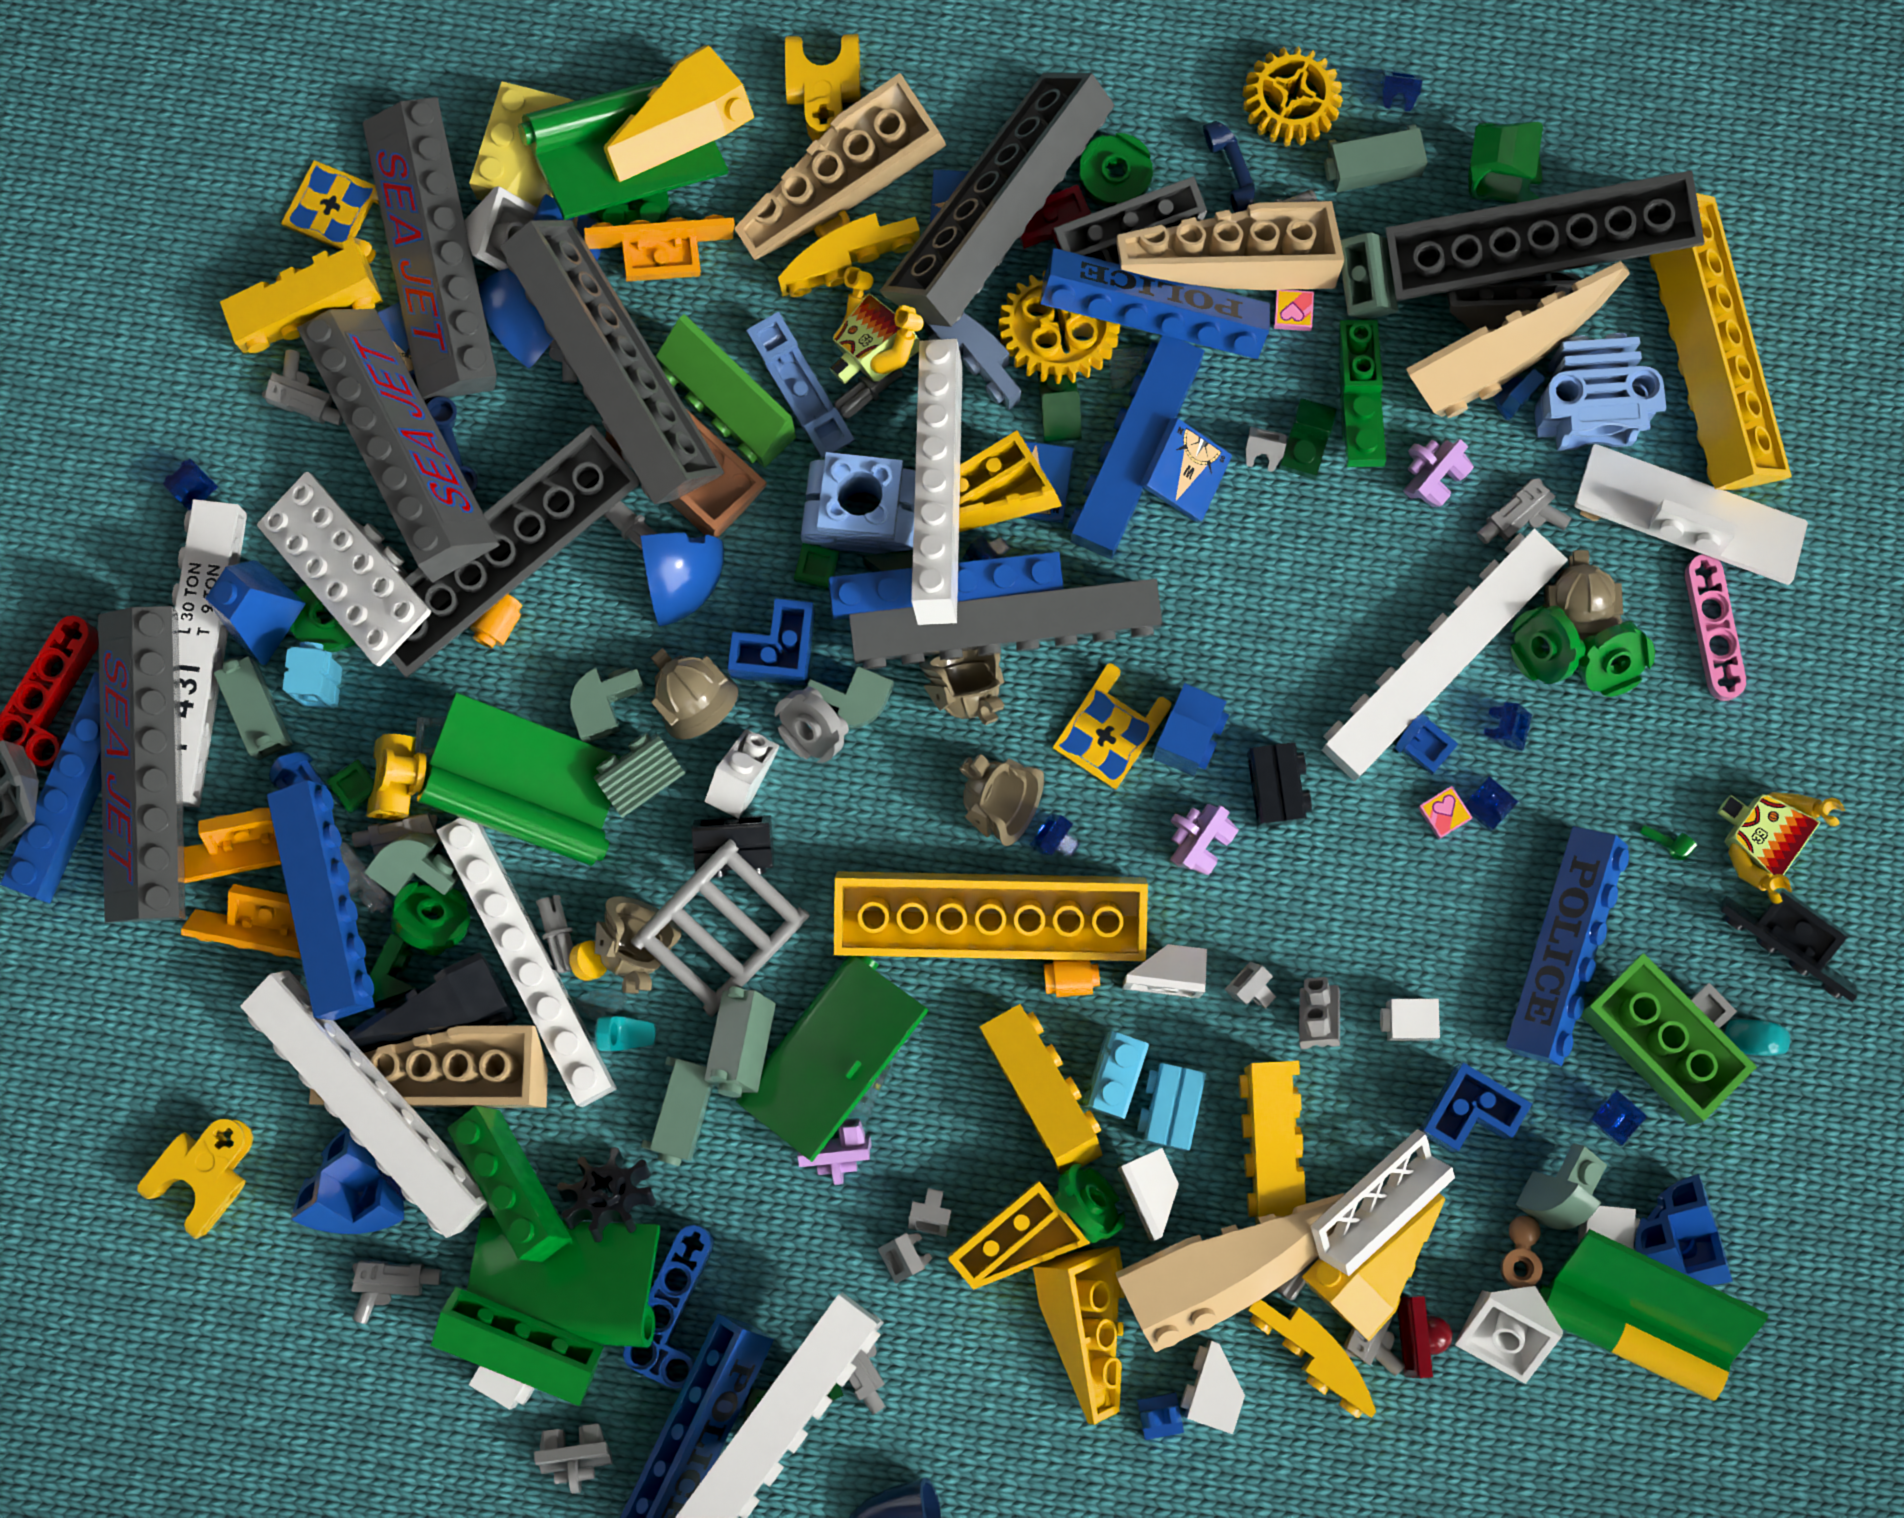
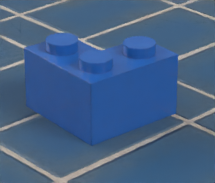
M775 598L770 636L732 632L728 671L731 678L807 686L816 613L813 602Z
M1184 683L1156 745L1152 759L1193 777L1198 767L1206 770L1218 743L1211 740L1213 733L1221 735L1229 717V714L1223 712L1227 701Z
M1463 1062L1454 1067L1419 1130L1426 1133L1427 1139L1451 1153L1458 1152L1475 1122L1504 1140L1513 1138L1532 1103Z

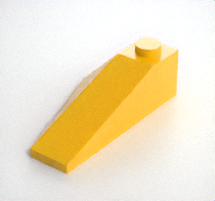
M703 45L678 60L669 70L671 74L659 88L654 87L647 95L649 100L636 115H630L603 146L616 181L621 182L725 136L754 118L743 84L709 45Z
M1438 1193L1349 1276L1319 1258L1302 1276L1303 1280L1318 1297L1365 1339L1370 1341L1396 1312L1401 1301V1293L1408 1278H1411L1414 1272L1417 1257L1424 1242H1427L1446 1200L1445 1197Z
M1119 1246L1058 1255L1055 1258L1033 1266L1040 1309L1088 1424L1092 1425L1120 1412L1122 1363L1116 1358L1117 1336H1123L1124 1327L1123 1322H1118L1119 1298H1125V1294L1115 1274L1123 1269Z

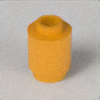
M509 594L506 595L471 624L470 629L475 633L472 638L489 649H493L494 645L503 647L521 617L519 611L522 604Z
M1053 960V963H1044L1046 995L1056 994V998L1093 995V987L1100 986L1098 963H1091L1090 960Z

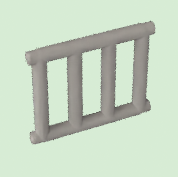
M731 839L720 847L631 939L633 946L638 947L640 950L644 947L705 1004L703 1009L710 1017H713L719 1010L722 992L727 991L731 986L742 988L810 917L806 910L800 907L796 909L745 861L737 853L739 848ZM725 864L785 919L782 925L770 937L710 881ZM698 892L758 947L743 965L683 909ZM671 919L731 975L716 992L655 937Z

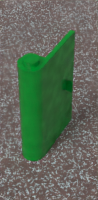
M669 76L523 114L522 123L518 124L520 139L525 146L529 145L564 220L728 174L729 169L713 140L621 182L615 180L603 146L630 115H636L649 100L647 95L654 87L659 88Z
M455 693L428 763L423 787L418 792L417 801L592 866L596 860L601 862L604 859L609 847V840L605 839V831L602 830L611 805L610 800L593 777L599 773L596 767L607 758L615 755L619 759L622 756L462 694Z
M869 956L846 957L764 1063L758 1093L742 1092L741 1097H738L735 1101L811 1162L815 1160L929 1011L917 1000L875 971L879 965Z
M481 1217L468 1280V1292L598 1345L647 1348L651 1345L655 1332L654 1311L648 1305L661 1228L658 1224H635L636 1230L633 1233H629L624 1223H609L603 1230V1240L595 1242L588 1229L591 1222L582 1221L574 1229L570 1230L565 1222L562 1221L572 1239L543 1262L518 1259L496 1218Z

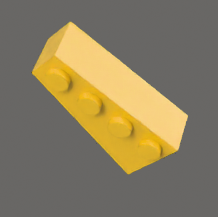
M1299 1061L1251 1063L1244 1068L1245 1075L1238 1076L1240 1099L1247 1098L1248 1114H1241V1128L1243 1138H1249L1250 1153L1244 1154L1245 1176L1252 1177L1253 1193H1247V1211L1249 1217H1255V1225L1259 1224V1217L1273 1213L1275 1216L1285 1217L1293 1214L1295 1207L1306 1204L1304 1167L1299 1166V1158L1303 1157V1134L1301 1127L1296 1126V1118H1300V1110H1302L1301 1094L1298 1092L1297 1087H1293L1292 1075H1300Z

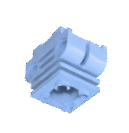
M1613 333L1606 335L1605 339L1589 340L1588 336L1579 335L1570 337L1565 342H1562L1548 364L1549 372H1555L1535 405L1534 414L1537 438L1556 437L1557 451L1577 450L1580 447L1591 444L1625 447L1632 446L1636 442L1640 431L1650 430V420L1656 412L1666 410L1663 379L1658 371L1647 366H1637L1642 359L1641 351L1635 352L1640 345V338L1627 337L1625 333Z
M826 452L825 460L810 462L806 489L807 502L804 504L800 536L802 543L821 545L823 548L838 551H857L871 554L913 550L915 471L904 469L903 460ZM866 492L875 495L881 500L879 506L873 512L865 515L856 516L842 508L843 503L856 493Z

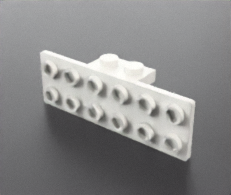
M1597 444L1593 445L1590 450L1574 504L1580 510L1786 585L1791 584L1794 580L1808 525L1806 520L1724 490L1714 489L1713 486Z
M305 472L258 522V528L373 664L381 666L430 615L431 610L404 580L409 576L401 566L405 562L404 559L391 547H384L381 542L385 538L374 526L367 523L363 527L352 520L311 473Z

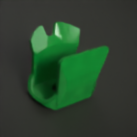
M1537 121L1497 125L1488 122L1479 123L1475 127L1474 144L1468 173L1469 194L1472 199H1494L1510 203L1539 199L1537 195L1530 191L1529 184H1540L1542 182V167L1539 156L1543 131L1542 123Z

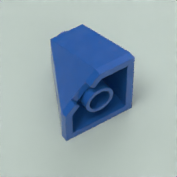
M255 560L226 566L205 598L235 641L263 665L268 663L306 605L299 596Z

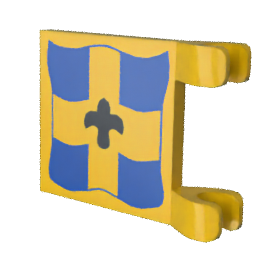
M314 160L281 224L288 229L339 250H343L341 242L353 237L369 264H371L377 252L372 249L369 242L355 237L373 202L379 205L376 187L374 184Z
M1109 663L1064 729L1053 749L1117 790L1170 711L1172 703L1164 697H1159L1146 718L1108 694L1120 676V669L1114 664Z

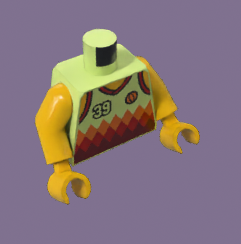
M848 267L844 273V283L847 287L853 288V293L848 294L846 315L841 327L833 335V341L843 355L830 367V370L843 384H846L859 371L864 373L873 382H877L892 371L903 368L907 364L908 359L919 352L920 340L915 332H918L923 327V319L920 315L916 314L915 308L901 305L896 310V313H894L870 293L865 296L864 291L872 287L874 279L869 272L862 271L856 267Z
M1771 792L1754 798L1750 805L1746 806L1730 795L1717 813L1734 825L1724 842L1729 847L1728 854L1738 877L1761 891L1767 890L1772 903H1781L1780 894L1774 890L1784 888L1788 892H1792L1789 879L1784 874L1821 823L1816 818L1822 816L1826 824L1832 827L1839 825V820L1834 816H1828V813L1833 809L1846 811L1843 804L1836 798H1828L1822 802L1820 799L1801 794Z

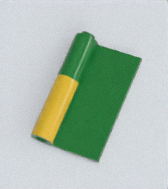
M1591 1229L1587 1231L1549 1285H1541L1538 1289L1561 1329L1711 1401H1715L1722 1392L1733 1360L1768 1319L1767 1313Z

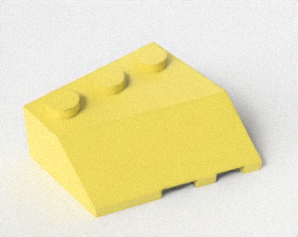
M501 81L469 182L477 200L483 201L493 188L497 186L502 187L538 208L545 194L553 197L529 145L525 146L520 139L518 124L522 123L523 114L574 101L573 99Z

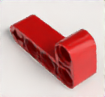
M75 615L61 619L0 714V741L11 742L10 734L12 730L21 725L23 728L21 737L11 743L23 746L27 757L33 761L34 765L44 770L51 771L64 742L46 730L99 646L98 630ZM76 632L82 634V637L79 639V641L77 639H73V635ZM64 648L73 652L71 656L63 652ZM58 661H63L64 667L62 672L52 677V666ZM42 693V704L36 709H31L32 698L36 694ZM54 744V755L44 761L42 758L44 748Z

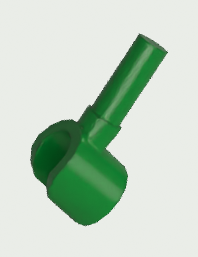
M1646 825L1640 831L1646 837L1662 844L1663 847L1667 848L1668 853L1678 861L1687 859L1697 846L1696 842L1685 833H1681L1673 841L1670 837Z

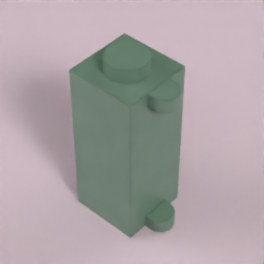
M1416 124L1407 125V130L1343 143H1337L1336 139L1328 140L1329 156L1328 159H1324V169L1327 180H1333L1336 193L1422 176L1428 161L1420 128H1417Z
M237 656L225 661L222 664V669L213 672L250 756L261 760L293 745L258 663L249 656L246 658Z
M731 986L727 991L722 992L704 1080L716 1086L718 1093L724 1096L741 1097L742 1092L758 1093L776 1003L755 990H744Z
M667 1056L665 1064L674 1068L652 1142L642 1140L641 1147L659 1152L657 1158L659 1161L680 1166L682 1159L692 1161L713 1085L704 1080L706 1066Z

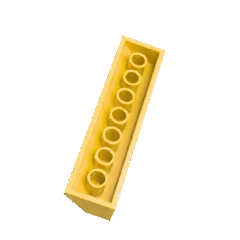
M1696 193L1705 244L1652 254L1649 256V261L1652 269L1657 274L1660 285L1659 298L1666 308L1670 322L1668 331L1677 348L1679 356L1678 368L1681 375L1685 378L1689 393L1687 396L1688 405L1696 418L1698 426L1697 439L1704 449L1708 463L1706 468L1707 475L1714 485V489L1732 491L1785 480L1792 476L1717 203L1713 196Z
M837 871L834 897V955L1146 961L1148 883L1146 877Z

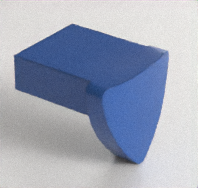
M1534 368L1525 379L1514 377L1502 384V391L1493 396V400L1501 415L1506 420H1510L1531 399L1546 378Z
M1421 713L1403 732L1394 748L1399 753L1405 752L1433 775L1456 748L1458 743L1432 723L1427 715Z
M295 752L281 756L276 759L270 769L269 779L274 787L278 786L279 789L306 780L327 787L310 763L313 759L305 752Z

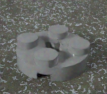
M806 687L804 690L792 691L779 701L775 707V717L780 714L782 722L777 727L784 742L798 756L806 760L813 756L820 758L816 763H825L842 749L844 736L849 731L847 722L837 715L831 706L823 700L822 695L817 689Z

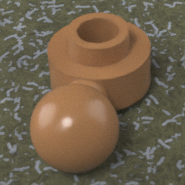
M1518 1216L1510 1223L1509 1236L1515 1243V1250L1507 1253L1500 1264V1273L1503 1280L1515 1289L1535 1285L1542 1275V1263L1539 1257L1531 1251V1246L1540 1238L1541 1230L1538 1222L1530 1216ZM1516 1262H1521L1526 1267V1274L1523 1277L1517 1276L1513 1271V1266Z

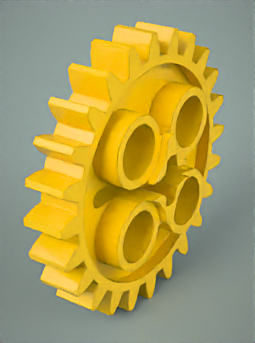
M1030 275L1029 287L1017 283L1016 294H1007V305L1001 306L1002 318L999 319L1000 343L1006 345V350L1010 353L1009 357L1015 356L1014 366L1016 368L1027 364V376H1031L1036 370L1040 371L1041 382H1044L1048 375L1051 374L1054 375L1056 384H1060L1062 375H1068L1070 381L1074 383L1077 372H1081L1083 376L1089 378L1090 366L1101 370L1103 358L1108 360L1112 358V348H1116L1118 345L1117 334L1120 332V324L1058 309V325L1057 322H1054V308L1040 304L1043 280L1038 281L1033 275ZM1039 312V313H1042L1043 315H1042V316H1033V315H1031L1030 313ZM1060 329L1065 331L1064 343L1069 353L1063 352ZM1084 336L1087 337L1089 340L1080 341L1077 340L1076 337ZM1041 344H1049V345H1052L1053 347H1051V348H1042V347H1040L1039 345H1041Z

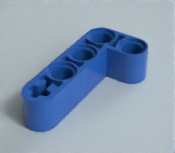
M698 1225L686 1226L677 1234L650 1291L648 1305L652 1309L658 1304L664 1305L670 1312V1321L665 1327L661 1328L655 1325L654 1337L650 1345L653 1349L652 1359L649 1363L642 1364L634 1357V1347L624 1346L623 1350L624 1361L628 1367L674 1389L682 1388L686 1379L678 1381L671 1377L669 1374L671 1361L675 1358L683 1359L687 1363L690 1373L696 1359L689 1352L669 1342L714 1246L713 1236L710 1231ZM698 1232L701 1234L699 1241L704 1244V1248L702 1250H694L689 1261L697 1262L694 1269L688 1263L676 1261L675 1259L677 1254L681 1257H686L690 1249V1245L685 1242L686 1237H694ZM675 1268L682 1269L687 1275V1285L681 1291L673 1290L668 1284V1274Z

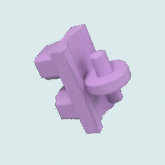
M1458 439L1455 443L1448 440L1444 441L1441 446L1434 440H1431L1426 447L1413 444L1408 452L1414 461L1410 464L1408 470L1416 476L1405 487L1403 492L1409 498H1421L1432 507L1442 506L1451 494V491L1440 481L1447 473L1454 481H1461L1474 468L1471 461L1464 454L1468 446L1461 439Z
M1207 804L1202 813L1192 808L1186 818L1174 814L1170 821L1178 829L1171 840L1178 844L1179 847L1170 861L1178 867L1192 869L1198 873L1209 875L1218 861L1216 856L1206 850L1211 840L1215 839L1221 845L1227 846L1239 831L1227 818L1230 812L1220 805L1215 807Z
M859 1118L846 1119L839 1127L840 1138L830 1139L813 1162L798 1152L799 1167L817 1165L818 1175L832 1174L835 1185L843 1184L845 1172L857 1171V1161L870 1159L871 1137L870 1135H865Z

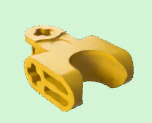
M845 34L842 36L841 52L837 59L828 65H816L806 58L800 36L785 37L787 105L804 104L807 132L813 142L815 139L818 141L831 127L830 123L838 114L843 112V103H856L861 100L858 34ZM821 119H827V124H821Z
M383 734L375 741L373 759H376V774L373 790L368 798L367 817L401 821L409 816L410 798L422 790L426 772V754L416 753L417 738L401 734Z
M220 1119L208 1126L198 1141L194 1140L186 1132L180 1134L137 1186L138 1193L145 1199L157 1198L166 1193L168 1188L175 1182L184 1180L195 1192V1205L185 1220V1230L194 1239L206 1235L238 1196L246 1183L233 1170L249 1152L253 1144L251 1129L240 1120ZM225 1132H233L230 1137L234 1142L233 1146H224L227 1142L226 1137L223 1136Z

